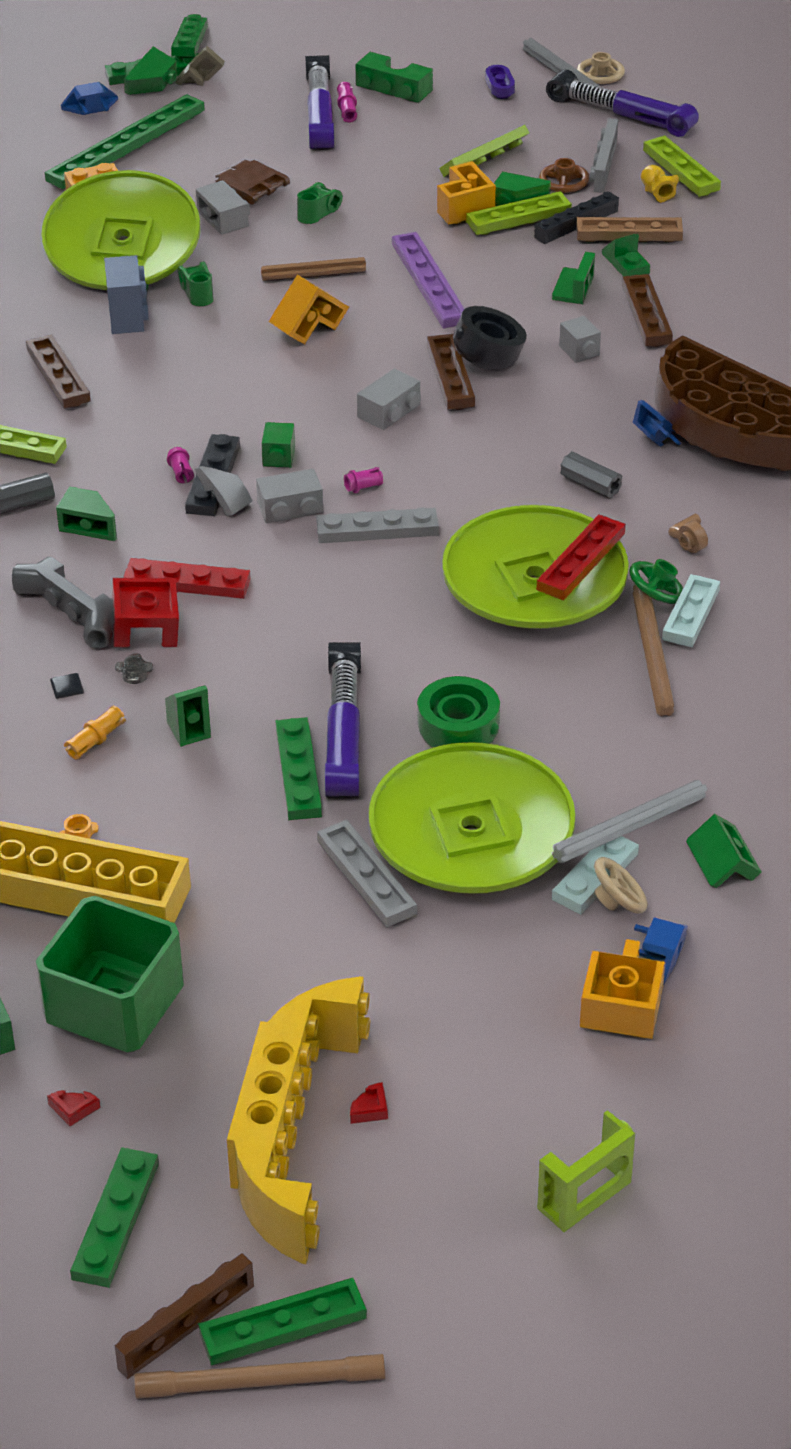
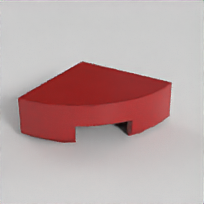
M383 1082L369 1085L365 1088V1092L351 1103L350 1124L388 1119Z
M60 1090L47 1095L48 1105L69 1127L101 1108L100 1099L86 1091H83L82 1094L66 1093V1090Z

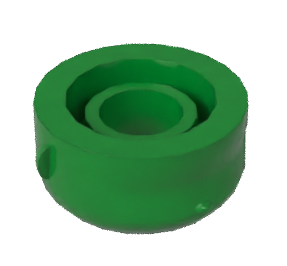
M466 676L445 677L430 683L422 690L417 699V724L421 737L431 748L455 743L491 744L498 734L500 724V700L498 694L487 683Z

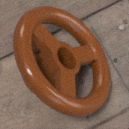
M570 158L557 159L554 164L543 168L539 174L540 179L547 180V175L556 178L559 185L551 182V191H561L562 193L579 191L590 180L586 169L576 165L574 160ZM582 178L578 183L567 185L573 179Z

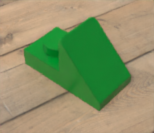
M638 233L617 238L602 249V255L622 276L650 274V264L638 252Z

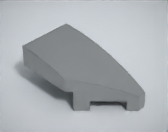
M204 466L194 469L205 491L213 490L226 516L234 515L253 501L238 475Z

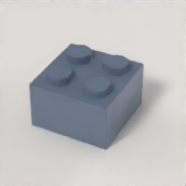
M137 255L104 258L111 333L144 332V321L149 320L144 266H138Z

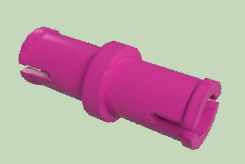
M341 82L337 86L339 96L337 105L341 110L343 120L351 123L357 118L355 108L357 100L353 94L351 84L349 82Z

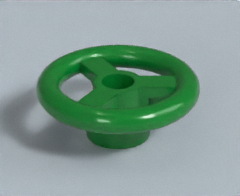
M657 559L655 563L637 561L630 566V577L642 592L657 601L676 604L683 586L676 578L678 570L674 565L666 560ZM639 570L648 578V583L642 579ZM658 590H666V591L671 592V593H673V594H675V595L665 594V593L660 592V591H658Z

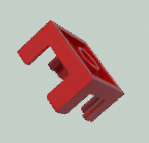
M112 578L114 647L130 646L131 628H162V646L177 647L179 611L176 579Z

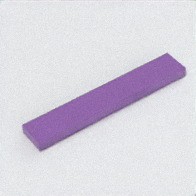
M411 232L392 236L394 249L442 328L456 326L464 307L418 233Z

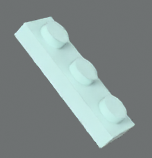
M690 574L663 629L662 640L693 647L720 591V581Z
M621 836L589 851L552 890V900L581 915L597 898L595 889L601 885L595 873V861L600 857H607L625 869L638 855L639 844ZM606 869L607 874L610 876V870Z

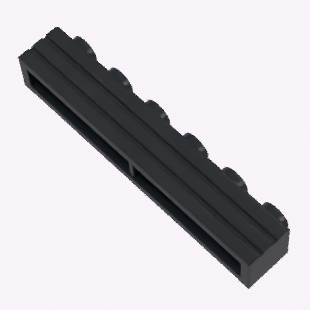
M609 191L604 192L586 202L579 203L577 206L567 208L561 213H556L552 217L543 219L534 224V238L543 244H547L577 230V217H607L616 213L619 207V197Z

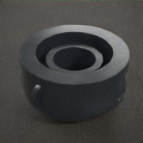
M485 306L465 308L460 315L453 335L456 350L464 359L478 367L489 370H504L514 365L527 339L525 329L514 318L499 310Z

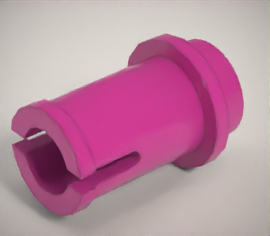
M174 447L169 450L166 461L173 468L177 482L185 483L182 476L184 474L188 483L194 477V472L189 464L190 456L185 449Z
M379 467L359 472L350 470L348 474L344 475V486L348 492L352 491L353 493H358L360 489L381 486L383 484L382 471H380Z

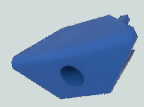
M100 82L77 85L62 102L61 109L80 115L109 111V108L118 100V96Z
M639 400L632 423L660 447L665 445L662 441L667 437H670L675 443L680 445L681 442L671 434L674 431L672 429L673 424L644 400Z
M654 917L650 927L636 924L634 931L646 934L642 949H639V956L645 959L665 962V984L676 965L684 945L688 925Z

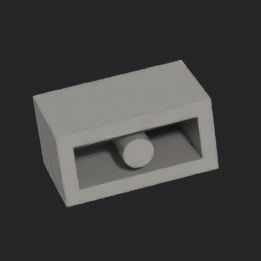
M222 180L196 188L198 212L221 235L249 226L248 215H250V207L248 202L243 200L226 182Z
M394 368L357 393V417L382 430L386 429L420 405V381Z
M314 469L256 478L257 503L265 523L324 513L323 489Z

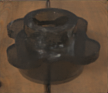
M134 653L126 657L123 662H117L115 670L116 672H122V678L125 682L138 684L147 679L148 673L153 671V664L143 660L141 654Z

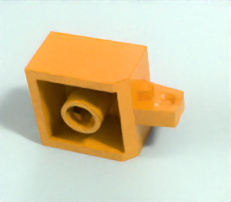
M626 939L622 955L593 950L581 997L580 1027L653 1039L664 984L665 962L639 958L640 941Z

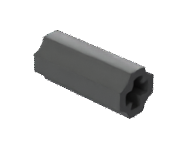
M573 451L566 455L560 464L561 475L609 498L617 494L622 486L623 476Z
M45 472L0 485V513L54 499V486L48 473Z

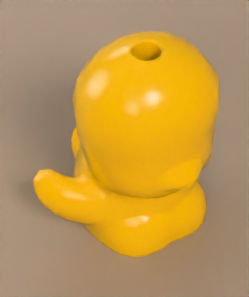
M653 164L642 170L640 177L645 186V191L652 193L658 202H665L676 195L679 182L678 175L666 176L663 169Z

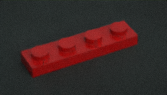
M598 514L537 579L536 590L564 601L623 537L626 524Z
M130 558L123 578H175L177 592L240 599L245 598L251 580L250 570L207 566L204 564L177 563L174 561L148 560L145 558Z

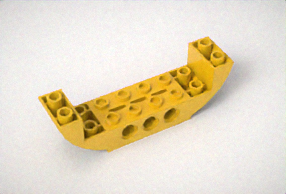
M361 976L339 979L316 986L296 996L282 1006L268 1022L260 1021L227 1136L230 1188L238 1189L242 1208L251 1225L266 1242L279 1252L302 1264L307 1263L310 1249H316L318 1245L320 1226L315 1224L318 1216L319 1202L312 1200V1183L286 1180L289 1170V1156L286 1155L288 1149L295 1148L297 1126H294L296 1119L301 1120L303 1117L305 1097H302L303 1090H310L312 1068L309 1067L311 1061L317 1062L319 1049L358 1054L361 1040L368 1039L370 1018L365 1017V1015H367L369 1009L370 993L364 992V977Z

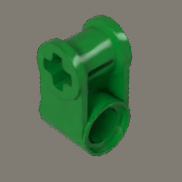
M316 182L309 188L298 192V221L304 224H314L330 213L337 211L342 203V192L337 189H328L321 182Z
M202 261L199 265L185 268L183 265L178 266L179 283L190 303L195 306L211 304L214 301L212 274L209 272L206 262Z

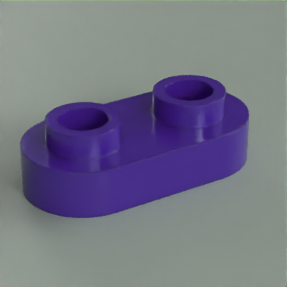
M491 65L486 68L485 81L493 95L499 99H507L515 93V80L508 67L504 65Z

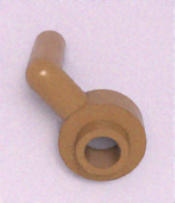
M696 513L671 526L668 530L669 535L677 538L681 547L691 553H697L708 545L707 534L700 525L701 519Z

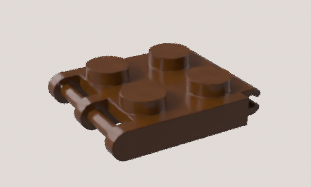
M245 159L232 166V169L228 168L215 175L216 178H219L215 180L216 182L223 180L243 200H246L251 205L257 203L262 196L273 194L278 187H285L290 184V179L287 175L256 160L248 161Z

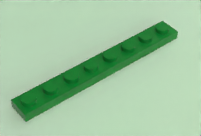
M188 94L176 99L45 171V181L58 188L65 189L64 172L72 171L75 168L94 167L101 163L110 164L124 157L131 151L142 147L147 142L160 137L165 132L176 128L183 122L205 111L204 101Z

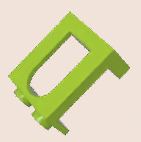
M607 1110L603 1113L601 1144L569 1167L552 1152H549L539 1160L537 1209L563 1232H566L631 1183L635 1132H633L630 1125L624 1120H619ZM605 1167L615 1175L577 1204L579 1186Z

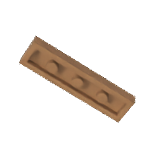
M577 217V240H584L586 242H594L596 240L613 241L617 238L638 233L639 242L683 241L682 217Z

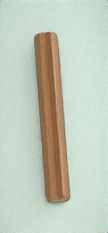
M364 257L266 265L261 267L262 280L296 278L297 274L301 277L363 272L366 270V260Z

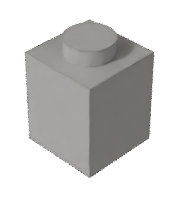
M585 316L560 323L559 346L575 363L600 355L601 332Z

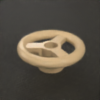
M606 52L594 53L592 58L582 61L577 67L578 71L597 84L614 83L620 80L625 73L624 66L619 61L612 59L611 55ZM592 65L588 72L584 71L586 67Z
M598 858L595 861L594 869L601 883L595 889V894L599 901L612 911L621 905L628 911L636 914L645 912L648 905L646 896L630 873L610 858ZM606 869L610 870V876L607 874Z

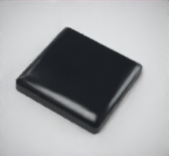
M78 673L50 678L56 699L84 693Z

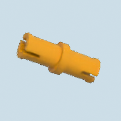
M113 705L96 720L86 722L83 730L64 743L68 755L77 760L94 745H101L106 741L108 734L126 722L124 713L117 706Z

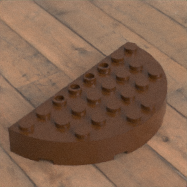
M683 335L670 343L665 349V354L660 358L654 397L657 410L673 424L672 429L685 438L689 444L705 449L715 457H725L751 465L776 468L780 471H790L791 387Z

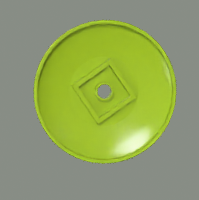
M112 171L86 178L65 190L48 209L43 220L41 236L45 254L58 272L83 286L107 290L104 258L137 255L138 266H144L145 282L148 285L175 272L178 266L183 265L197 246L200 236V218L192 197L172 180L144 171ZM121 236L128 237L125 240H118Z
M520 505L482 514L459 528L445 547L442 568L445 583L452 595L462 605L477 615L509 626L553 628L587 620L611 606L626 586L629 563L626 550L619 540L564 601L536 590L537 579L594 519L582 513L560 507Z
M455 743L421 751L393 767L381 779L372 795L369 806V827L372 839L381 855L390 865L410 879L432 888L450 892L489 893L520 886L541 876L558 862L557 858L552 856L554 851L553 845L573 836L575 808L571 794L560 777L534 757L512 748L494 744ZM474 825L478 829L469 830L464 827Z

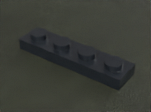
M211 434L200 466L231 473L240 448V437L226 434ZM196 474L185 503L186 514L215 517L219 502L213 490L205 491Z

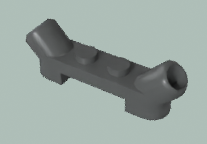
M47 557L36 564H16L13 567L12 585L13 590L17 594L41 595L52 606H56L66 613L71 620L84 626L83 637L88 646L100 649L107 647L111 643L112 632L114 631V608L111 598L104 593L95 599L90 597L65 579L64 565L52 557Z

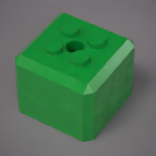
M98 896L87 897L80 901L36 959L42 1008L46 1023L127 1053L134 1052L142 1047L184 986L180 937L176 924Z

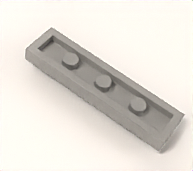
M608 118L606 128L601 129L597 153L594 155V162L590 171V182H594V192L604 193L617 144L618 119Z
M422 507L407 510L391 509L376 512L360 511L357 513L316 515L319 543L439 536L436 508Z
M348 820L317 832L318 843L386 927L417 915L416 902Z

